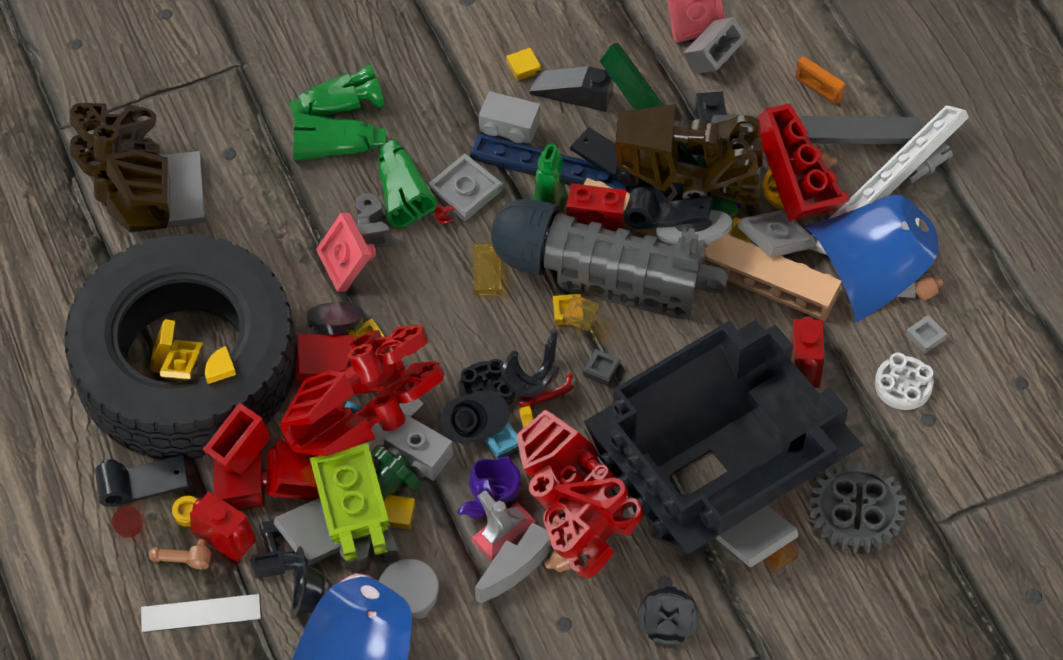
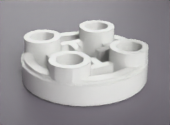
M894 353L890 356V359L884 361L878 368L875 377V389L880 399L887 405L900 410L915 409L926 403L930 398L934 384L933 370L930 366L902 353Z

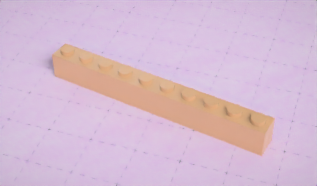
M589 178L583 184L611 188L601 181H594ZM626 192V207L630 196L628 192ZM625 221L623 222L622 229L631 231L632 236L644 238L646 235L658 237L656 228L634 229L628 226ZM729 233L714 240L711 245L704 248L706 249L705 265L724 270L728 274V282L820 320H827L839 296L841 281L834 276L813 270L803 263H796L784 258L782 255L770 258L754 243L744 242L734 238ZM658 238V242L669 244Z

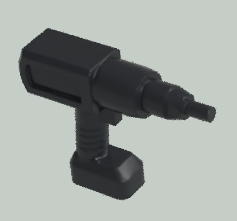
M274 520L259 523L260 535L264 540L267 553L251 556L252 575L255 578L285 574L286 570H293L296 552H285L284 546L278 547L275 537L282 536V534L274 525Z

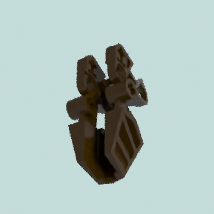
M106 103L74 104L70 110V123L79 135L71 138L70 153L86 175L94 176L95 199L101 203H107V213L128 232L167 228L170 218L168 158L160 156V145L144 137L156 125V114L148 108L127 105L121 114H108ZM141 116H147L151 119L139 121L137 118ZM96 161L100 162L101 164L93 166L89 165L88 163Z
M676 104L618 113L615 144L617 164L620 168L664 192L671 182L683 184L682 196L685 200L708 197V192H710V194L717 198L744 205L757 204L760 201L761 182L758 168L763 165L764 150L762 139H757L761 133L760 121L757 118L739 115L718 123L696 119L689 123V127H681L682 116ZM748 123L751 126H741L740 124ZM678 142H685V148L690 154L705 156L707 168L677 162Z

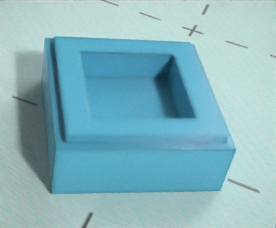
M509 421L501 432L484 438L496 459L504 458L519 450L517 433Z

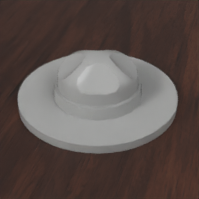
M711 210L709 221L658 227L656 231L660 240L669 244H677L682 232H688L689 228L695 229V234L699 235L698 242L704 243L705 248L731 230L732 219L724 212Z

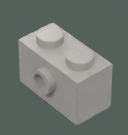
M734 17L714 20L683 54L697 74L717 71L747 39V36Z
M489 91L479 114V132L489 136L509 139L515 143L531 145L540 122V104Z
M404 414L406 418L405 423L401 427L389 431L385 436V449L394 457L397 453L410 463V469L417 476L427 477L434 481L453 456L452 441Z

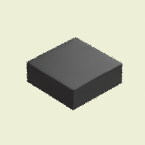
M595 349L583 370V376L609 387L621 366V359Z

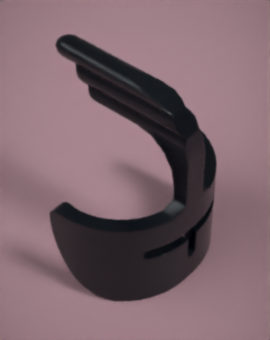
M556 329L551 330V335L545 344L543 363L534 376H529L523 371L518 361L519 353L513 350L508 355L502 365L501 377L510 390L521 396L533 397L538 395L557 378L559 368L555 366L552 368L555 361L558 334Z

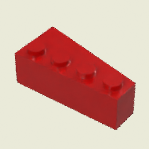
M790 103L766 108L756 117L760 121L761 126L759 138L763 141V150L789 222L836 211L850 201L846 192L842 193L836 181L838 179L833 171H829L822 161L821 157L823 155L818 147H814L809 140L807 129Z

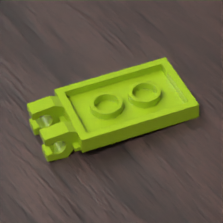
M368 443L329 456L320 455L310 458L331 541L334 540L335 544L341 543L346 563L358 560L353 539L371 536L375 555L386 553L387 548L383 531H387V526H390Z

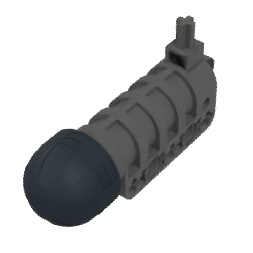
M520 199L507 204L500 210L494 219L491 229V241L496 254L507 265L515 269L540 276L544 273L545 269L557 271V283L565 291L678 319L690 317L697 289L711 293H722L728 281V274L724 270L705 265L706 249H704V243L698 242L699 235L695 234V229L689 228L688 232L683 231L677 244L672 243V245L658 242V237L650 235L640 238L632 236L631 231L621 228L615 232L604 229L603 224L591 222L589 225L578 223L575 217L559 214V205L550 204L540 200Z

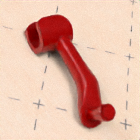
M438 203L436 204L437 208L434 211L438 223L445 224L455 221L448 214V211L454 210V206L441 207Z
M567 373L566 383L557 388L533 397L520 395L522 400L529 402H519V409L530 406L532 411L535 404L569 393L574 388L571 384L573 374Z

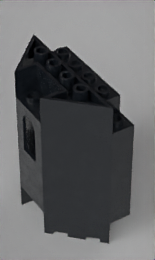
M755 319L737 330L729 320L614 388L612 405L584 421L601 462L607 466L616 478L626 485L629 495L637 499L643 506V515H646L651 521V537L690 554L863 446L845 424L848 408L831 388L826 389L820 394L791 361L793 344L776 324L764 330ZM709 452H712L727 470L724 474L687 495L679 494L670 483V478L673 474Z

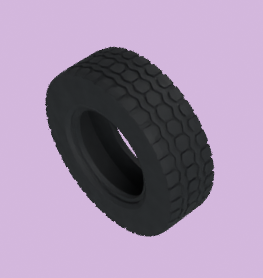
M177 234L163 236L162 239L156 237L145 240L141 245L139 243L126 248L125 252L120 251L112 256L108 263L105 261L95 270V274H91L83 283V288H80L75 296L74 303L70 307L68 319L66 320L64 339L66 359L85 411L98 428L111 439L114 438L115 442L127 449L130 447L132 451L143 455L148 453L151 457L164 459V456L171 458L184 455L188 459L203 457V454H208L203 451L204 447L239 403L260 416L266 425L270 421V417H274L281 408L282 402H285L295 377L297 342L290 304L281 283L273 271L255 254H250L247 249L237 244L234 246L230 241L221 238L216 240L213 236L200 235L198 237L196 234H182V236H177ZM199 310L210 312L228 321L239 332L236 345L229 355L236 375L207 384L205 375L184 382H163L148 378L138 373L127 363V356L134 339L148 324L157 318L177 311Z

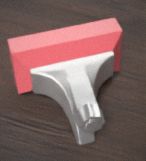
M483 491L478 495V498L485 510L488 523L487 526L472 537V543L492 562L506 540L516 544L522 539L532 522L537 525V521L518 502L510 508H506L504 502L494 501L487 491Z

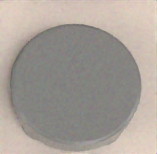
M404 559L388 566L379 579V582L406 599L411 609L412 618L421 619L426 617L439 596V581L436 573L429 565L419 560Z

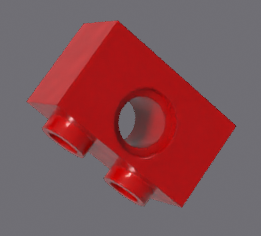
M571 183L567 202V216L575 217L578 223L589 225L591 222L603 224L604 229L611 231L623 228L626 210V190Z

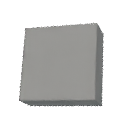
M927 315L907 329L906 337L926 354L945 341L947 333Z

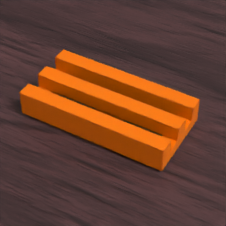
M805 56L798 60L795 78L833 104L838 105L843 100V88L846 83Z

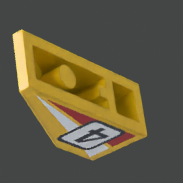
M174 340L160 370V377L168 382H184L201 377L203 342Z

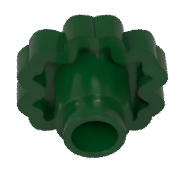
M378 444L370 452L381 463L375 471L381 494L384 498H387L390 493L393 495L402 484L414 492L423 484L408 469L410 463L398 453L394 457Z

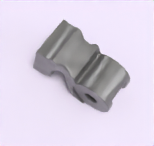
M371 193L359 196L356 200L357 227L365 243L373 244L374 247L391 245L389 228L383 223L381 201L376 195Z
M387 526L388 530L383 531L387 552L383 553L385 561L395 563L399 561L398 549L391 529ZM370 535L364 536L362 539H353L358 558L356 561L346 563L342 545L340 546L341 562L346 570L363 572L369 569L372 553L374 552Z

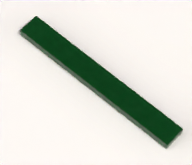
M619 42L612 44L599 62L632 108L639 110L664 106ZM678 142L692 165L707 168V164L701 156L690 154L685 148V142ZM708 192V197L712 196L714 200L711 210L724 212L731 219L740 211L734 202L717 198Z

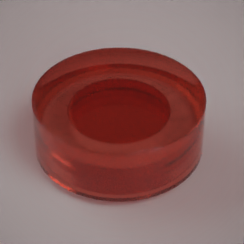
M125 506L114 513L112 525L119 536L128 538L137 535L141 531L143 519L138 509Z

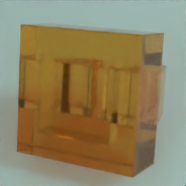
M789 542L763 560L770 570L774 572L796 560L798 552Z

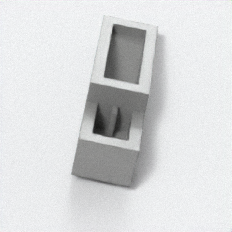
M532 522L518 545L506 540L475 587L476 601L483 603L514 587L544 560L553 548L546 529Z

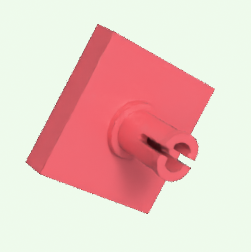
M667 0L673 39L676 43L698 38L714 20L724 19L722 0Z
M340 213L316 249L337 292H346L365 264L371 262L372 258L376 255L374 245L365 243L350 213Z

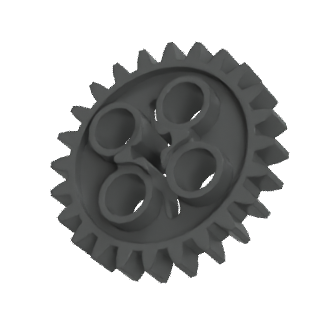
M859 461L857 468H853L850 462H847L845 470L835 465L834 474L826 470L824 479L818 478L816 487L812 488L811 497L813 498H810L809 507L813 508L810 512V518L816 519L814 528H823L821 538L829 535L832 537L830 545L833 546L838 541L841 542L842 551L848 545H851L854 553H857L859 546H863L866 553H869L872 544L878 550H881L882 540L887 544H891L892 535L898 536L900 527H903L905 517L903 516L906 515L907 507L903 505L905 504L906 496L899 495L902 489L901 485L892 487L895 477L891 476L885 479V469L875 473L874 464H871L868 469H863L861 461ZM856 485L861 486V498L859 506L861 513L859 517L858 530L854 528V520L856 515L855 499L857 495ZM844 490L847 491L849 494L843 495L840 494L838 491ZM868 493H875L879 497H870ZM842 516L847 518L848 521H840L836 517ZM873 519L877 521L878 524H870L866 520Z

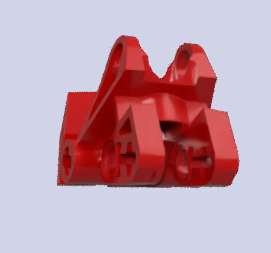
M422 325L396 327L388 337H382L379 329L364 334L349 344L350 352L348 353V359L352 367L343 368L339 371L328 370L305 379L280 422L284 438L294 453L329 456L375 440L376 438L371 428L378 422L381 429L386 432L401 427L405 423L406 418L399 404L415 401L441 383L445 376L438 361L412 363L405 370L402 358L406 355L411 356L429 341ZM372 392L376 397L355 414L352 413L350 408H345L343 405L344 401L355 394Z
M545 409L516 434L523 469L532 478L529 484V491L546 509L543 520L554 550L562 558L569 560L571 568L578 576L587 579L592 578L614 555L611 547L606 543L607 539L613 533L630 536L643 517V506L635 498H626L628 493L626 485L616 478L607 466L600 465L598 460L599 454L589 440ZM571 465L582 475L588 476L583 482L563 484L560 481L562 477L559 475L564 467ZM614 486H620V492L616 496L611 497L608 495ZM631 506L637 507L636 513L632 517H623L624 509ZM553 518L556 520L558 525H553ZM581 554H584L589 559L587 566L584 568L582 567L584 566V561L580 556Z

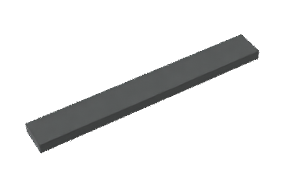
M713 115L711 121L712 123H718L739 115ZM798 116L809 133L807 136L812 144H907L922 129L920 117ZM748 123L740 124L741 126H751Z

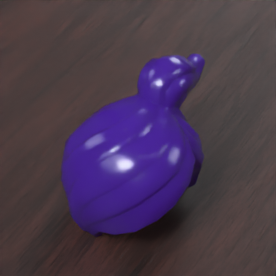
M500 457L496 460L481 459L474 463L470 472L469 487L475 500L465 502L460 506L457 511L460 516L466 514L470 518L476 519L486 514L478 498V495L483 491H487L494 501H501L505 504L517 496L521 484V474L510 457Z

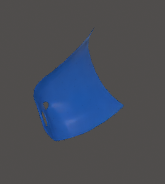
M901 195L883 197L839 216L803 226L817 238L829 256L846 289L856 322L872 314L916 282L932 265L939 253L937 232L934 224L908 198ZM916 218H920L926 223L928 232L922 231L917 226ZM905 221L907 223L908 230L901 228L902 222Z
M356 577L339 582L332 586L317 604L306 624L292 660H408L412 629L410 606L406 599L371 577ZM372 586L378 591L379 597L376 599L365 597L361 592V587ZM367 610L376 611V616L373 618L368 617Z

